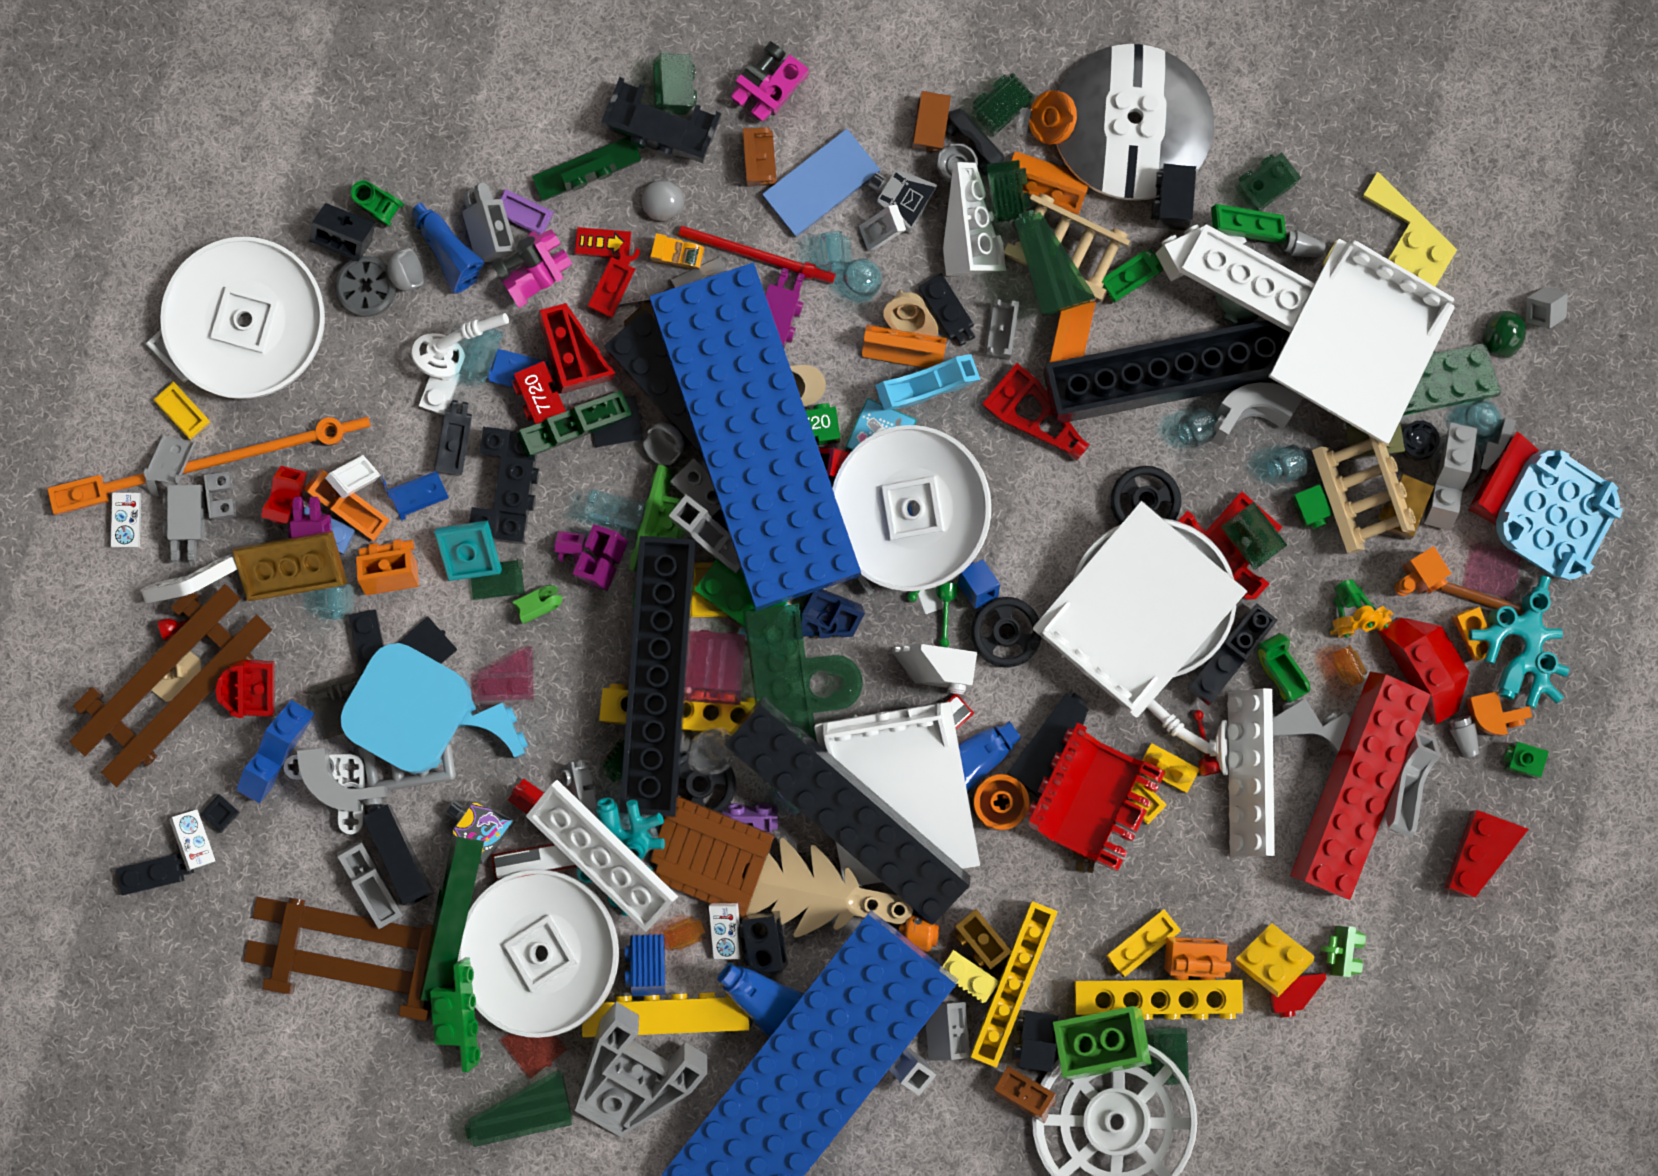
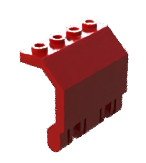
M1077 723L1074 729L1068 728L1062 741L1066 746L1062 754L1056 753L1050 765L1054 769L1050 779L1044 777L1038 792L1042 793L1039 802L1033 801L1026 814V817L1030 818L1028 826L1050 841L1118 872L1123 860L1109 852L1125 857L1127 851L1123 847L1109 842L1108 839L1111 833L1126 841L1132 842L1135 835L1131 832L1137 833L1147 813V810L1142 807L1149 808L1151 804L1147 798L1131 791L1134 785L1137 784L1150 792H1157L1159 786L1155 783L1161 784L1166 772L1099 742L1086 732V726Z

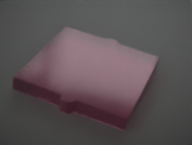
M1474 544L1471 562L1467 564L1469 571L1465 587L1513 598L1516 579L1520 578L1518 570L1521 556L1513 552Z

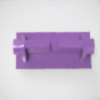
M735 803L730 804L722 812L723 815L746 824L753 823L754 827L766 832L778 830V806H772L767 803L757 804L756 806H744L743 804Z

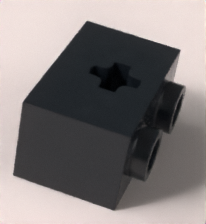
M325 203L312 222L309 242L359 262L372 242L375 222Z

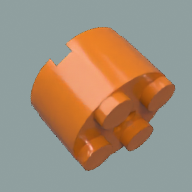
M998 774L985 779L978 786L973 796V810L977 819L985 827L992 830L1003 831L1017 826L1028 812L1029 795L1025 786L1019 780L1009 775ZM997 795H1001L1002 799L1008 800L1004 810H1000L999 806H994L993 802L997 800Z

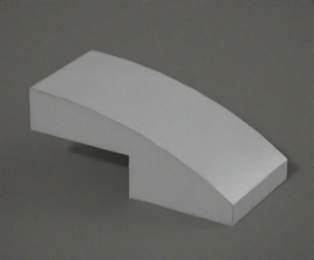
M1504 418L1497 444L1485 443L1480 469L1487 470L1500 456L1511 437L1516 420Z

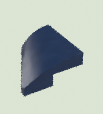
M824 589L809 593L792 636L796 640H802V637L819 636V639L829 638L834 635L853 637L865 615L863 606Z

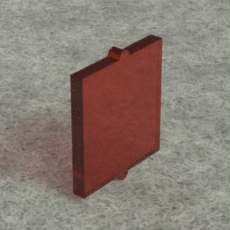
M510 1033L501 1040L530 1078H533L546 1066L551 1067L552 1062L567 1050L556 1035L537 1038Z

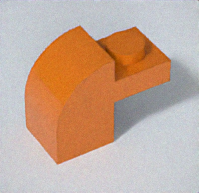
M1498 691L1466 699L1472 721L1476 722V727L1481 732L1490 736L1507 735V723L1509 728L1526 725L1524 719L1532 717L1530 707L1503 713Z

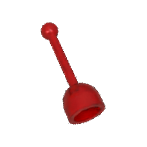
M172 618L158 620L157 623L163 641L170 640L188 620L179 623Z
M1195 710L1193 718L1197 720L1200 738L1207 741L1202 721L1204 713L1201 710ZM1204 753V757L1199 762L1200 776L1221 773L1222 771L1216 757L1210 756V753Z

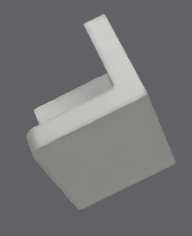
M1543 287L1527 297L1526 323L1550 329L1564 320L1567 316L1568 293Z

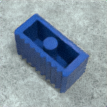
M664 935L630 936V945H625V961L630 962L631 971H625L626 988H631L632 996L666 995Z

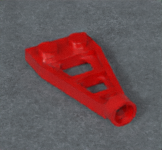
M1018 363L1012 367L982 403V406L1001 422L1068 453L1075 461H1078L1090 446L1087 441L1081 438L1070 422L1061 424L1063 430L1056 437H1052L1040 429V424L1048 415L1053 416L1048 392L1037 378ZM1029 394L1033 395L1042 407V413L1035 420H1027L1015 412L1016 406ZM1076 440L1077 443H1076V444L1074 445V447L1071 449V448H1070V443H1071L1072 441Z

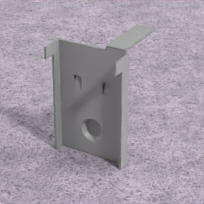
M163 433L148 468H145L143 472L151 495L160 497L155 480L178 485L196 445L195 440L190 442L171 438Z

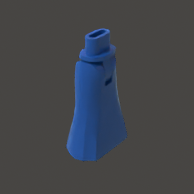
M418 203L412 211V216L416 220L415 227L421 229L420 234L437 258L452 293H461L477 282L484 260L466 247L454 235L445 220L438 213H435L432 209L427 210L423 203Z
M1010 721L1001 727L996 725L958 743L967 794L1013 749L1012 745L1021 740L1019 733Z
M732 963L727 964L717 978V981L723 985V990L727 992L730 998L750 1016L769 1038L804 995L798 990L775 982L751 969L742 966L736 967Z

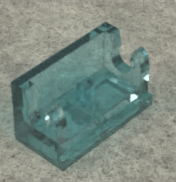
M490 329L484 331L482 335L472 338L459 371L461 378L473 380L479 385L485 384L504 332Z
M593 489L584 516L586 519L637 532L642 522L645 503Z

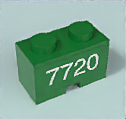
M829 403L814 405L813 410H806L815 440L819 441V445L841 442L836 406L830 407Z

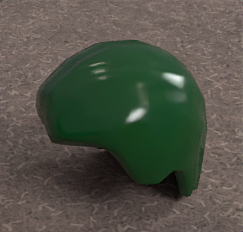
M1511 311L1497 312L1486 324L1482 339L1483 346L1491 354L1498 357H1512L1519 351L1525 341V322L1517 313Z

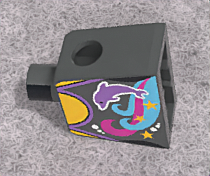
M454 801L446 812V815L457 822V825L451 832L454 836L484 841L480 862L483 864L487 863L516 822L512 818L476 801H473L468 809Z

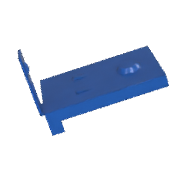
M498 349L492 371L490 367L488 380H490V383L514 388L511 381L516 379L515 373L544 360Z
M437 471L389 490L382 476L386 493L389 499L392 498L401 521L406 519L405 515L449 498Z

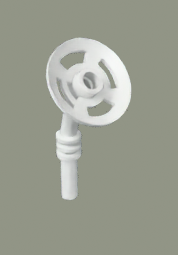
M504 313L482 321L473 320L464 323L461 328L447 336L436 333L423 335L412 346L411 356L413 362L422 372L432 377L449 378L455 376L463 369L465 364V353L457 342L464 338L471 339L480 336L484 331L508 324L509 318ZM422 343L428 344L426 354L421 356L419 351L420 345ZM453 351H457L459 355V360L456 364L451 360ZM430 362L437 366H445L446 368H436L429 365L428 363Z
M1153 699L1147 708L1163 723L1162 726L1164 728L1168 727L1167 731H1172L1171 735L1173 737L1177 736L1202 752L1210 753V756H1216L1223 775H1228L1229 743L1227 720H1222L1216 739L1210 740L1209 743L1185 729L1183 723L1179 724V719L1175 720L1176 716L1174 714L1170 715Z

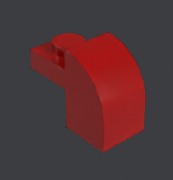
M281 465L273 476L271 495L262 507L261 517L278 524H288L289 521H292L294 497H303L307 472Z

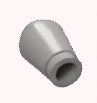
M1298 230L1287 232V240L1283 243V252L1288 253L1289 256L1321 258L1323 256L1325 242H1321Z
M1470 715L1451 720L1449 731L1463 757L1469 758L1478 755L1476 722L1472 721Z

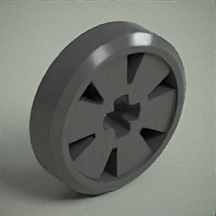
M362 256L359 262L354 259L347 262L340 270L336 280V293L342 305L351 313L362 317L376 316L388 309L397 291V288L389 279L388 265L380 259L371 256ZM364 280L367 283L370 280L372 281L370 285L372 290L369 293L366 290L363 293L360 292L362 289L361 282Z

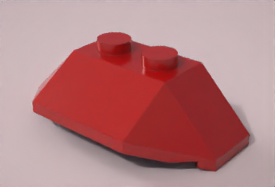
M1401 617L1389 624L1387 628L1378 631L1409 684L1431 694L1425 710L1434 725L1457 713L1470 672L1442 626Z

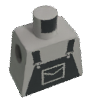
M896 169L890 180L876 172L868 187L880 193L876 206L881 211L888 206H898L906 228L905 231L910 234L935 194L937 185Z

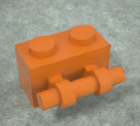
M396 539L393 540V543L379 545L378 543L369 544V547L359 548V556L356 557L357 580L366 596L419 587L418 563L412 553V550H415L413 539L406 541Z
M1433 546L1402 565L1407 576L1395 583L1394 591L1398 596H1406L1416 588L1419 594L1425 590L1430 594L1447 584L1448 582L1445 578L1452 573Z
M1167 937L1164 970L1172 975L1173 979L1188 980L1189 976H1198L1200 980H1216V977L1225 978V972L1230 973L1231 962L1226 961L1228 945L1221 939Z

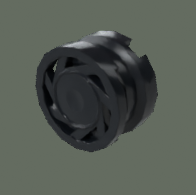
M1424 420L1414 421L1402 430L1405 448L1403 454L1414 461L1424 460L1437 450L1440 436L1437 429L1431 423Z

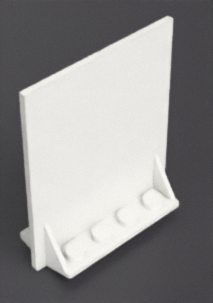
M1338 239L1269 377L1376 440L1388 445L1454 310V305H1452L1454 298L1356 240L1346 243Z
M1141 501L1035 624L1033 630L1062 654V658L1065 656L1084 675L1093 680L1132 715L1139 717L1246 594L1247 590L1196 548V545L1189 542Z
M949 701L859 717L855 714L854 718L815 725L817 743L956 864L962 869L980 866L952 706ZM836 842L843 882L844 869L846 867L853 872L859 886L882 882Z

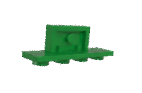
M464 957L453 965L455 988H434L430 991L434 1042L436 1045L460 1046L462 1072L465 1073L479 1064L481 1056L480 1048L477 1047L478 1022L475 1020L474 1011L476 996L473 993L472 986L474 970L471 967L470 957Z

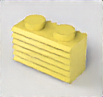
M954 950L951 951L942 967L959 979L957 982L958 987H962V990H966L968 994L971 993V996H975L976 1000H980L981 1003H985L1000 982Z

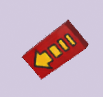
M577 227L575 255L619 259V248L623 242H626L627 246L624 252L627 256H630L632 232Z

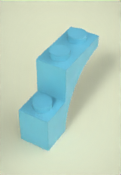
M970 354L956 356L925 370L900 378L882 381L875 386L878 398L885 411L916 406L939 394L958 391L981 379Z
M472 699L471 711L466 712L458 727L473 726L486 729L501 738L515 758L526 755L527 753L524 748L528 747V743L522 731L517 733L513 723L518 720L512 707L506 708L504 703H500L474 715L472 711L477 709Z

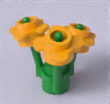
M1353 579L1345 580L1334 588L1337 597L1333 600L1337 606L1339 618L1332 621L1334 630L1330 631V635L1338 634L1339 638H1348L1354 635L1357 629H1363L1365 632L1377 628L1380 631L1383 628H1387L1392 622L1390 617L1394 613L1391 610H1387L1384 606L1376 609L1365 596L1361 587H1357ZM1344 605L1346 608L1356 607L1357 610L1353 616H1345Z

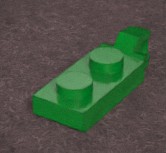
M1151 249L1148 251L1144 250L1106 275L1102 281L1104 283L1103 288L1106 289L1108 296L1115 304L1158 276L1164 268Z

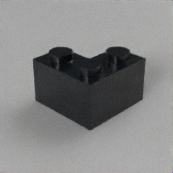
M1164 163L1161 171L1156 172L1155 187L1160 188L1159 197L1154 198L1150 216L1151 220H1155V228L1187 230L1193 220L1197 166Z
M1024 1010L1023 1015H1018L1016 1031L1021 1032L1019 1043L1014 1042L1012 1059L1017 1061L1016 1065L1018 1067L1053 1072L1056 1051L1053 1022L1058 1021L1059 1015Z

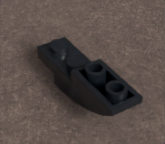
M1256 603L1187 689L1209 706L1278 619Z

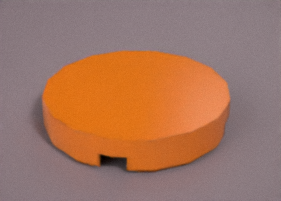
M1044 91L1037 96L1031 105L1030 112L1032 114L1031 119H1029V127L1032 135L1039 142L1049 145L1062 143L1069 138L1076 124L1077 110L1073 99L1067 93L1061 91Z

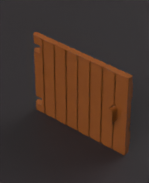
M678 796L677 818L665 817L658 838H664L665 847L664 849H653L650 861L658 864L656 870L653 869L652 872L667 886L710 904L738 903L739 915L745 917L775 835Z

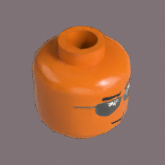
M912 914L906 923L900 924L899 932L926 953L932 947L937 946L940 925H935V923L932 925L923 916Z

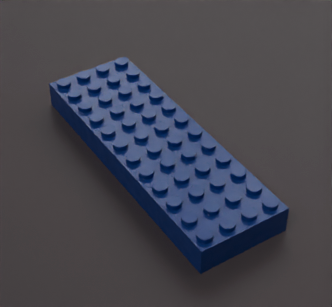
M754 262L649 296L650 306L755 612L860 577L861 570Z
M870 910L665 1169L662 1176H805L957 985L959 979Z

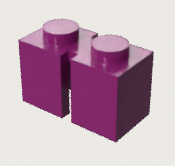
M593 524L584 547L598 557L597 561L589 554L581 552L573 575L584 584L608 591L617 570L613 565L614 563H620L628 541L617 531Z

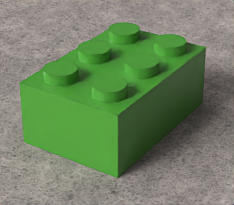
M1130 1006L1053 1022L1063 1078L1075 1080L1151 1065L1142 1009Z

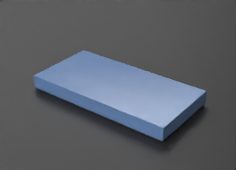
M846 129L769 188L762 196L792 234L797 237L870 181L876 172L879 174L881 170L850 131Z

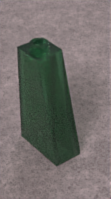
M1034 210L1020 213L1018 215L1019 219L1014 220L1042 316L1045 317L1094 302V293L1041 212L1035 214Z
M563 1069L549 1074L468 1119L469 1125L465 1126L468 1142L472 1141L473 1146L477 1147L573 1125L574 1121Z

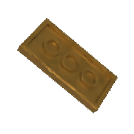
M333 531L236 547L232 550L247 602L344 586L348 583Z

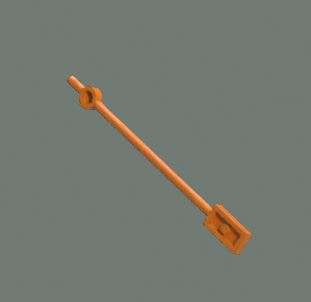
M367 416L340 423L335 418L327 417L318 422L316 430L189 461L183 474L320 440L325 445L333 446L341 442L344 433L371 427L370 419ZM328 428H335L334 436L328 437L326 435ZM144 473L104 483L102 475H97L47 489L53 514L60 515L108 503L107 493L146 484L147 482Z

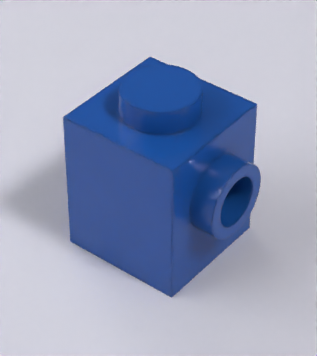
M983 559L976 563L972 562L959 574L958 585L974 609L998 598L1000 583Z

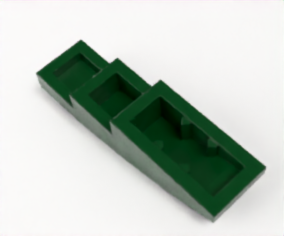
M618 391L575 406L569 411L547 418L544 422L521 429L517 432V436L528 458L624 420L632 414L622 391Z

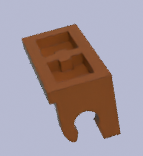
M927 91L921 92L911 149L938 152V150L943 149L951 100L950 95Z
M768 127L743 128L747 187L775 185L777 179L773 131H770Z
M1009 1066L994 1088L998 1097L1042 1123L1046 1122L1050 1107H1054L1056 1103V1094Z

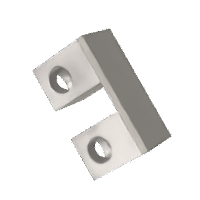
M222 472L204 475L209 518L211 520L237 517L235 501L232 498L213 501L212 493L233 490L231 473ZM226 479V483L220 486V480ZM226 505H229V510L227 512H223V508Z

